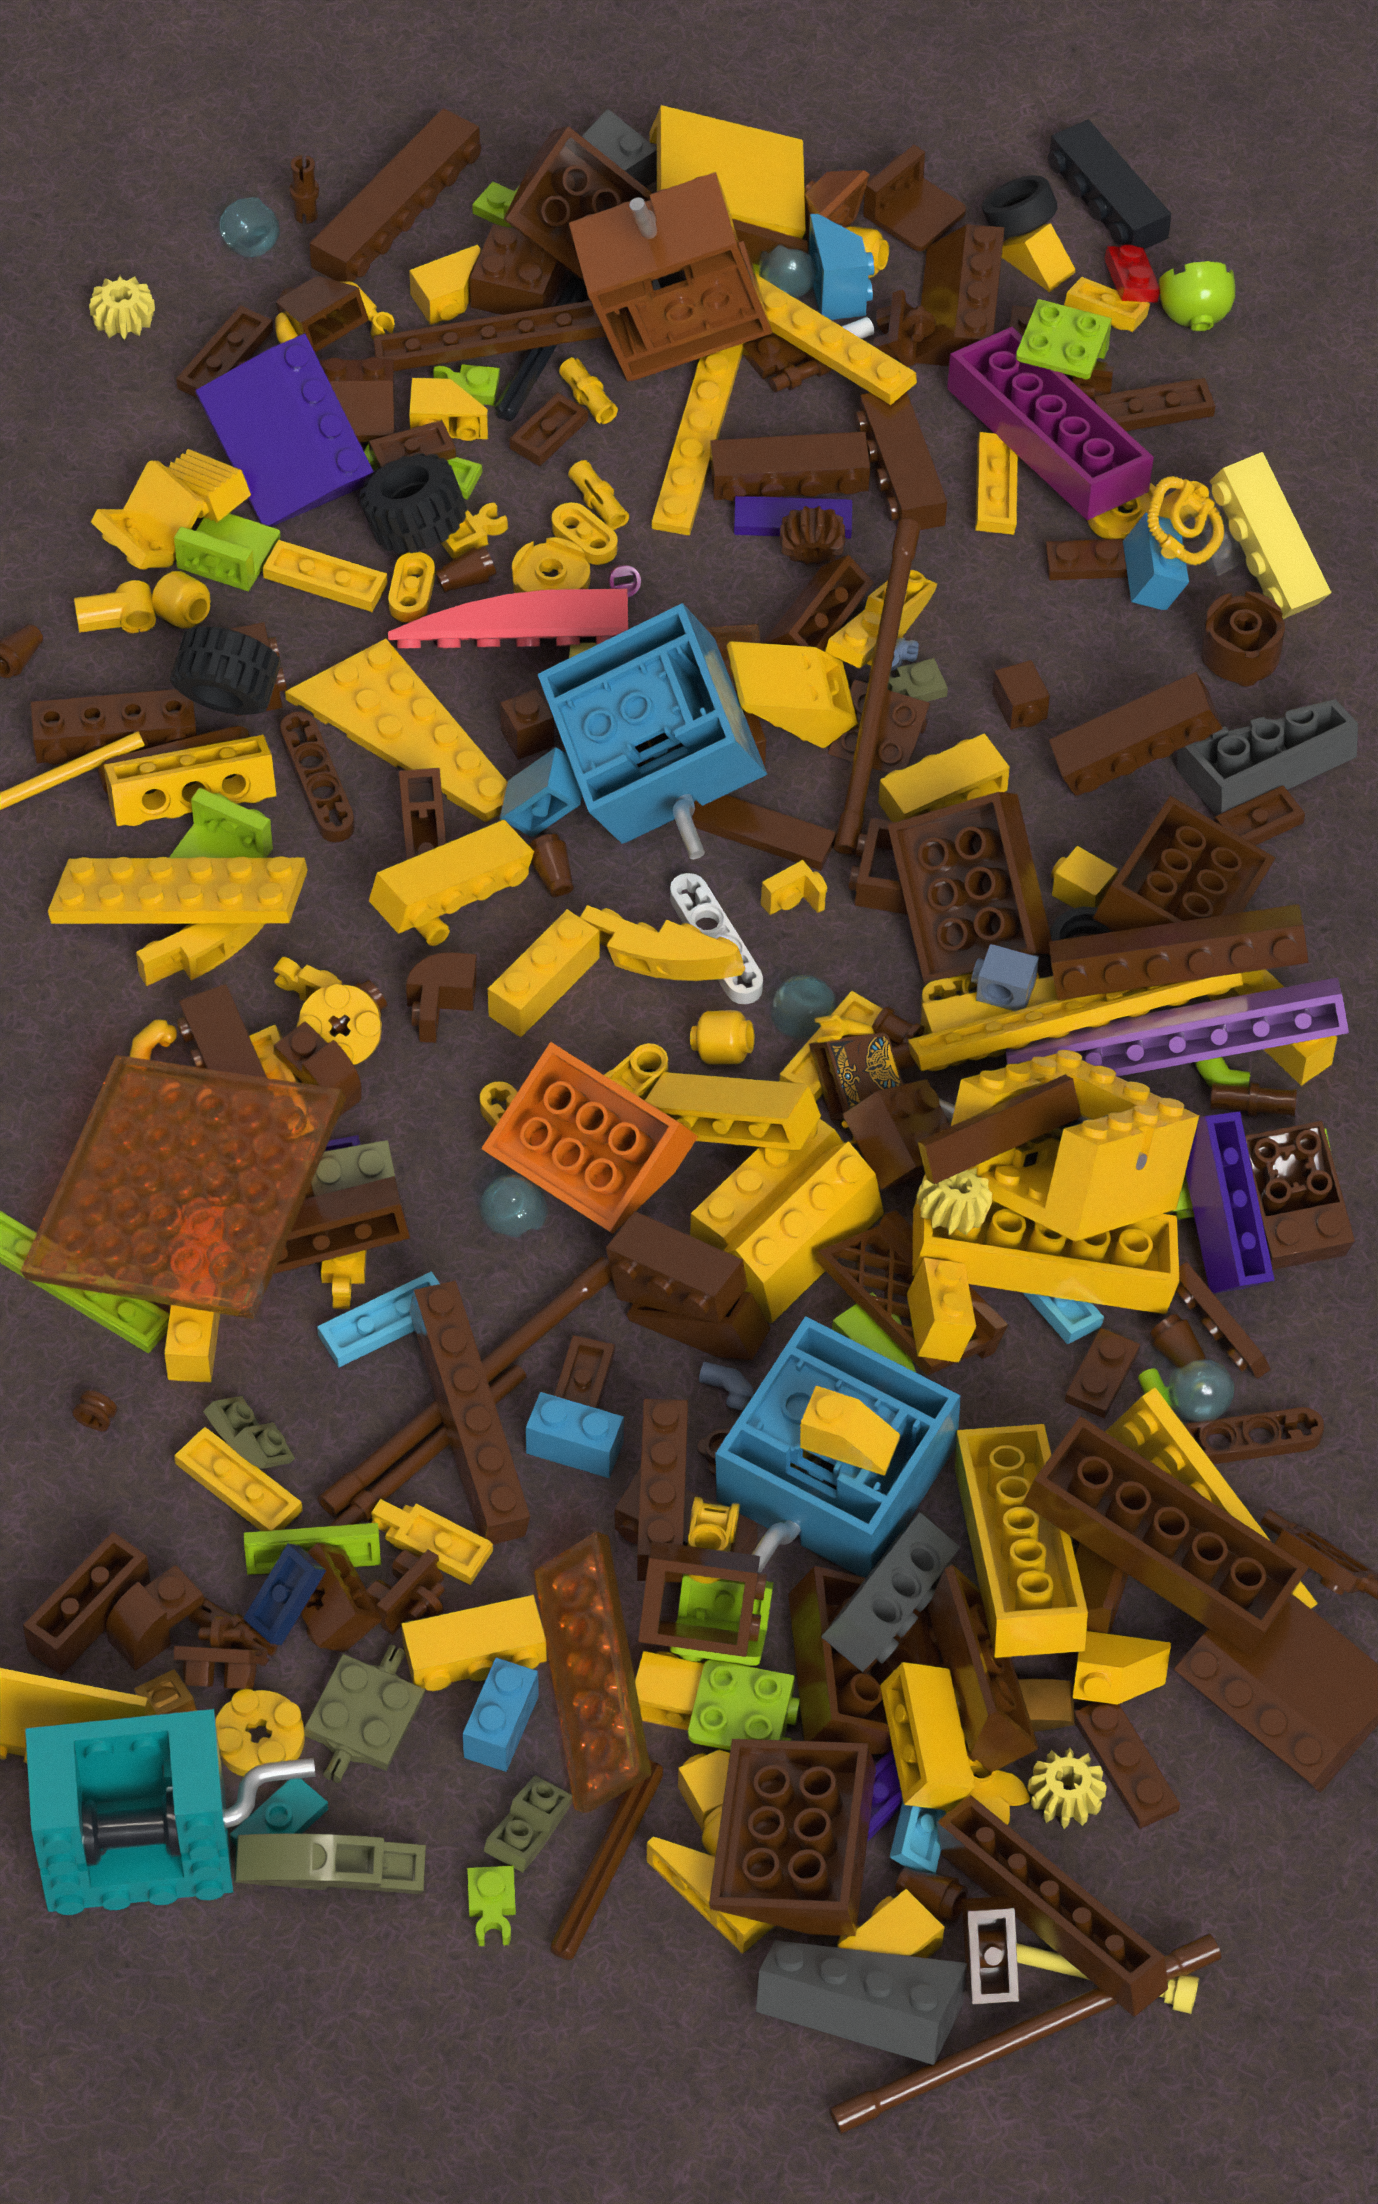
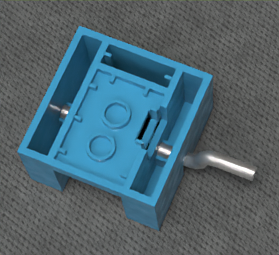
M683 603L538 673L587 809L622 844L675 819L689 858H700L705 852L691 817L695 811L694 802L698 801L703 806L768 775L715 638ZM646 742L648 749L639 753L635 746ZM642 762L641 767H638V766L636 765V764Z
M805 1316L715 1453L717 1502L728 1507L732 1503L740 1504V1514L769 1528L751 1554L760 1556L758 1572H762L779 1544H789L797 1535H800L801 1546L860 1577L866 1578L895 1538L906 1527L956 1447V1431L959 1430L960 1395ZM815 1386L859 1399L900 1434L899 1442L885 1476L811 1451L808 1452L817 1456L814 1462L803 1458V1450L805 1449L800 1448V1423ZM790 1462L797 1466H795L794 1468L791 1467Z

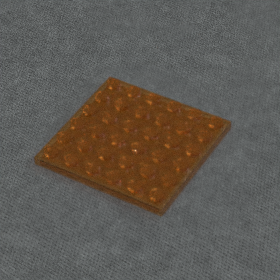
M116 1055L20 1272L26 1280L254 1319L346 1101L345 1095L341 1089Z

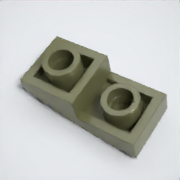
M243 1396L213 1401L203 1411L225 1442L241 1457L256 1467L264 1469L289 1464L295 1459L286 1444L284 1436L277 1429L275 1423L259 1425L252 1409L247 1405Z
M535 1775L513 1799L510 1813L487 1838L484 1852L509 1866H514L515 1869L523 1873L542 1850L570 1808L574 1796Z

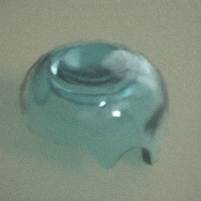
M256 197L235 201L225 209L220 217L219 231L232 251L245 258L262 256L273 248L280 236L279 220L276 218L275 213Z
M778 245L769 254L766 251H762L759 261V276L794 298L805 295L813 287L817 270L809 254L797 249L789 250L783 245Z
M794 975L781 983L776 990L771 1006V1021L780 1032L797 1039L811 1038L821 1027L819 1022L815 1023V1018L830 1016L835 1011V994L826 982L813 975Z
M506 1174L494 1179L486 1187L479 1202L483 1222L493 1232L514 1238H519L523 1232L529 1229L539 1230L549 1213L546 1197L541 1188L526 1177L517 1174Z
M1210 1359L1193 1361L1184 1368H1175L1172 1371L1169 1386H1165L1172 1408L1183 1419L1192 1422L1216 1420L1227 1411L1234 1397L1232 1377L1223 1365Z

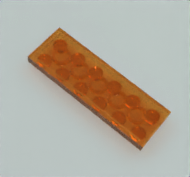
M597 1531L534 1570L574 1809L583 1813H590L652 1776L610 1540L608 1535Z

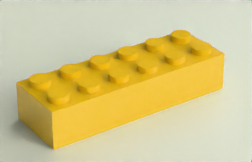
M917 1200L913 1209V1276L916 1275L923 1258L965 1264L968 1284L1160 1314L1167 1313L1179 1284L1177 1216L1157 1215L1075 1242L993 1200L985 1221L981 1223L979 1228L973 1227L967 1235L958 1229H955L949 1235L947 1229L942 1226L932 1229V1219L920 1217L921 1206L917 1204Z
M1044 1424L956 1431L955 1473L995 1658L1085 1651L1088 1611L1070 1535L1022 1504L1033 1480L1051 1457Z

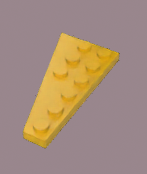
M386 638L285 691L288 702L295 706L301 705L314 713V717L324 724H332L345 732L347 738L395 767L400 766L405 770L440 768L441 789L447 795V799L484 822L501 814L508 782Z
M1155 1387L1135 1402L1105 1431L1270 1541ZM1300 1581L1293 1595L1312 1609L1318 1603Z

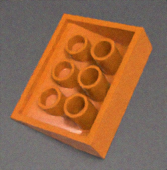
M550 1042L481 1149L613 1234L630 1218L634 1211H637L676 1172L698 1136L675 1119Z

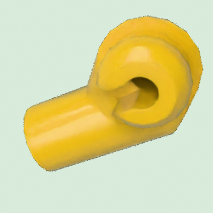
M162 1019L152 1021L133 1038L128 1065L132 1062L149 1067L152 1049L158 1043L168 1047L175 1041L177 1036L175 1026L167 1024V1021Z

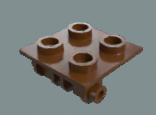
M854 679L850 693L858 724L832 742L828 755L853 762L868 683ZM887 690L873 760V769L890 773L894 770H903L909 766L920 733L924 734L928 724L926 715L930 703Z

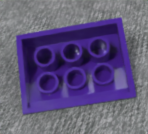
M302 334L264 351L195 391L231 466L241 469L251 493L248 501L260 524L272 527L364 487L365 481L371 478L372 473H374L306 334Z

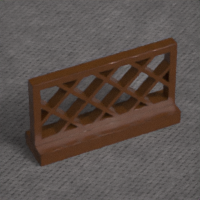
M896 1210L885 1214L879 1226L818 1251L815 1261L927 1376L957 1363L917 1356L913 1327L898 1324L892 1318V1314L911 1319L909 1305L892 1301V1295L894 1293L907 1297V1292L915 1277L912 1275L913 1227ZM871 1245L879 1255L866 1252L865 1246ZM843 1258L856 1262V1270L842 1266L836 1259ZM864 1265L885 1270V1278L864 1272ZM898 1273L908 1284L893 1280V1274ZM863 1285L883 1290L884 1298L870 1295L863 1288ZM970 1285L969 1290L976 1328L960 1361L975 1354L981 1359L991 1356L995 1353L1009 1325Z

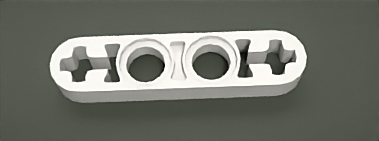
M685 873L675 877L670 886V901L682 923L695 926L702 934L709 937L729 939L739 948L746 968L740 976L745 983H751V987L746 988L743 984L737 985L738 976L717 979L725 993L732 1001L738 1004L755 1002L762 995V972L710 888L696 874ZM687 889L688 892L695 893L697 906L693 908L691 898L686 893L682 894V890ZM701 918H712L718 925L714 929L703 930L696 925V922Z

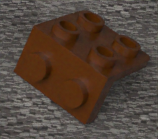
M914 144L903 154L896 155L890 164L879 174H874L868 179L864 192L863 216L912 249L924 251L966 215V206L924 178L925 151Z

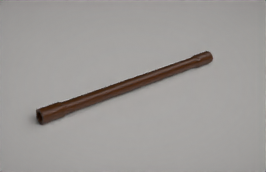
M901 519L897 522L885 599L844 808L839 818L834 850L842 854H856L859 835L862 833L864 823L863 812L911 565L915 558L921 525L911 519Z
M602 1256L596 1259L576 1276L565 1290L481 1360L488 1383L581 1303L591 1299L613 1280L608 1259ZM435 1399L357 1467L345 1473L317 1497L320 1506L332 1517L337 1516L349 1505V1502L356 1495L365 1490L368 1485L439 1426L443 1419L437 1400Z
M1210 1933L1172 1950L1170 1954L1166 1955L1167 1980L1169 1981L1178 1976H1186L1222 1959L1220 1949L1214 1937ZM1097 1987L936 2061L934 2065L929 2064L875 2090L864 2091L830 2107L829 2113L840 2134L845 2133L877 2118L884 2111L1100 2013L1118 2003Z

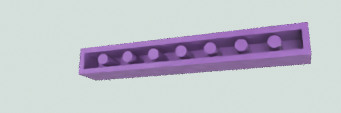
M1337 977L1147 1013L1139 1017L1110 1020L1107 1025L1102 1027L1080 1028L1070 1031L1068 1035L1061 1038L1047 1037L1032 1041L1028 1046L1020 1049L1006 1048V1058L1008 1064H1019L1030 1061L1033 1057H1045L1056 1054L1059 1050H1070L1079 1053L1082 1056V1060L1089 1064L1104 1066L1114 1070L1118 1077L1349 1033L1342 992Z

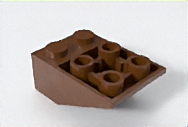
M1318 1121L1246 1135L1245 1138L1272 1270L1346 1256L1355 1239L1323 1122Z

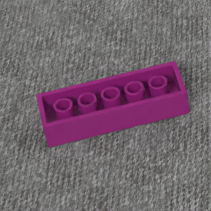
M1013 327L950 353L947 389L993 433L997 434L1009 448L1086 520L1149 492L1154 457L1063 373L1017 361L1016 353L1023 336Z

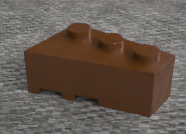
M634 1211L606 1247L617 1298L621 1301L720 1323L748 1287L742 1259Z

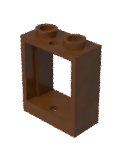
M871 818L868 833H860L856 857L862 858L860 866L853 865L850 875L849 890L856 891L855 906L908 915L901 882L871 877L877 848L893 850L887 825L895 823Z
M652 1541L638 1642L746 1657L748 1642H758L761 1615L752 1614L754 1599L764 1600L767 1573L758 1572L760 1556ZM666 1572L745 1582L739 1630L732 1631L661 1621Z

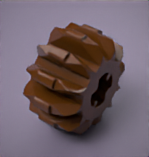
M804 506L803 510H791L789 515L782 518L780 546H782V554L790 556L791 561H804L805 565L810 562H816L820 565L822 561H833L836 556L843 553L845 525L843 524V517L836 515L835 510H822L820 506L816 508Z

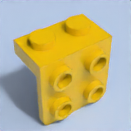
M149 461L124 509H97L91 523L102 532V538L111 545L117 546L127 555V561L136 568L143 570L148 568H169L176 559L174 543L176 533L180 527L192 528L203 504L202 500L161 462Z

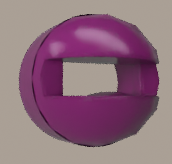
M619 565L610 572L608 584L610 589H627V595L630 597L639 590L641 577L635 568L629 565ZM633 576V582H623L614 585V578Z

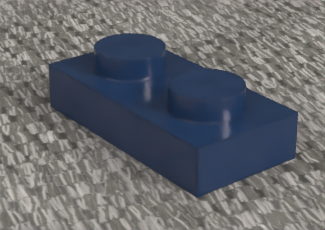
M288 1543L243 1619L270 1644L282 1645L326 1570L299 1545Z

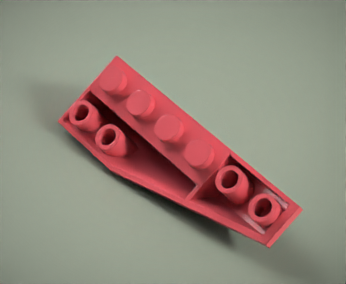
M627 589L540 590L482 599L427 615L388 632V640L397 641V648L404 649L421 648V641L437 640V648H461V640H477V647L481 648L501 647L500 640L516 639V647H540V639H556V646L568 647L570 645H580V639L596 638V645L628 630Z

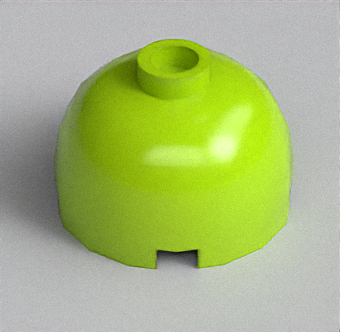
M1205 261L1185 264V272L1174 275V269H1171L1164 273L1158 282L1160 300L1165 312L1172 321L1185 327H1191L1193 331L1211 329L1215 323L1221 321L1230 312L1235 299L1234 272L1232 269L1227 272L1226 265L1219 262Z

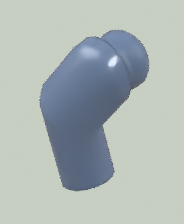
M905 637L897 638L891 671L901 667L903 660L909 662L917 660L919 643L917 641H908Z
M703 1362L699 1383L726 1389L729 1391V1396L726 1400L727 1406L744 1410L749 1403L750 1397L754 1395V1388L743 1374L733 1368Z

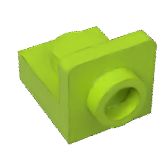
M492 181L472 204L473 214L496 225L514 228L504 220V217L518 188L513 191Z

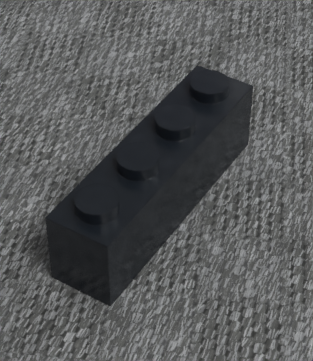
M1089 119L1051 135L1050 153L1048 154V162L1051 169L1056 174L1060 173L1064 177L1074 196L1081 197L1089 206L1094 219L1097 221L1101 220L1110 230L1111 237L1116 244L1134 245L1146 249L1169 238L1171 212Z

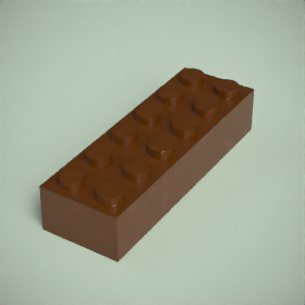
M1081 1416L1035 1477L1022 1503L1250 1656L1309 1568V1566Z

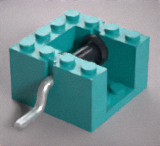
M214 1709L25 1728L31 1831L48 1912L56 1911L62 1915H74L82 1912L84 1908L103 1906L108 1910H121L127 1908L130 1903L150 1901L154 1905H168L175 1902L177 1898L196 1896L200 1900H215L224 1893H232L233 1882L228 1827L238 1825L248 1818L255 1806L257 1789L263 1783L316 1777L314 1758L270 1762L255 1766L244 1775L239 1783L236 1803L226 1809L225 1788Z

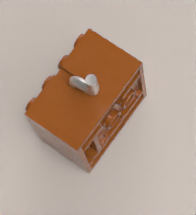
M716 172L697 177L668 189L659 190L656 193L650 194L651 200L645 202L639 197L634 198L630 202H624L619 206L569 222L587 293L627 382L773 333L753 263L744 241H738L728 203Z

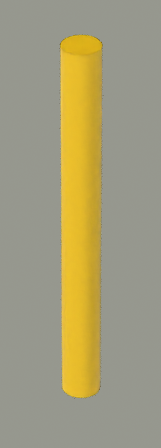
M139 731L0 792V810L97 768L110 758L128 754L144 747L145 744Z

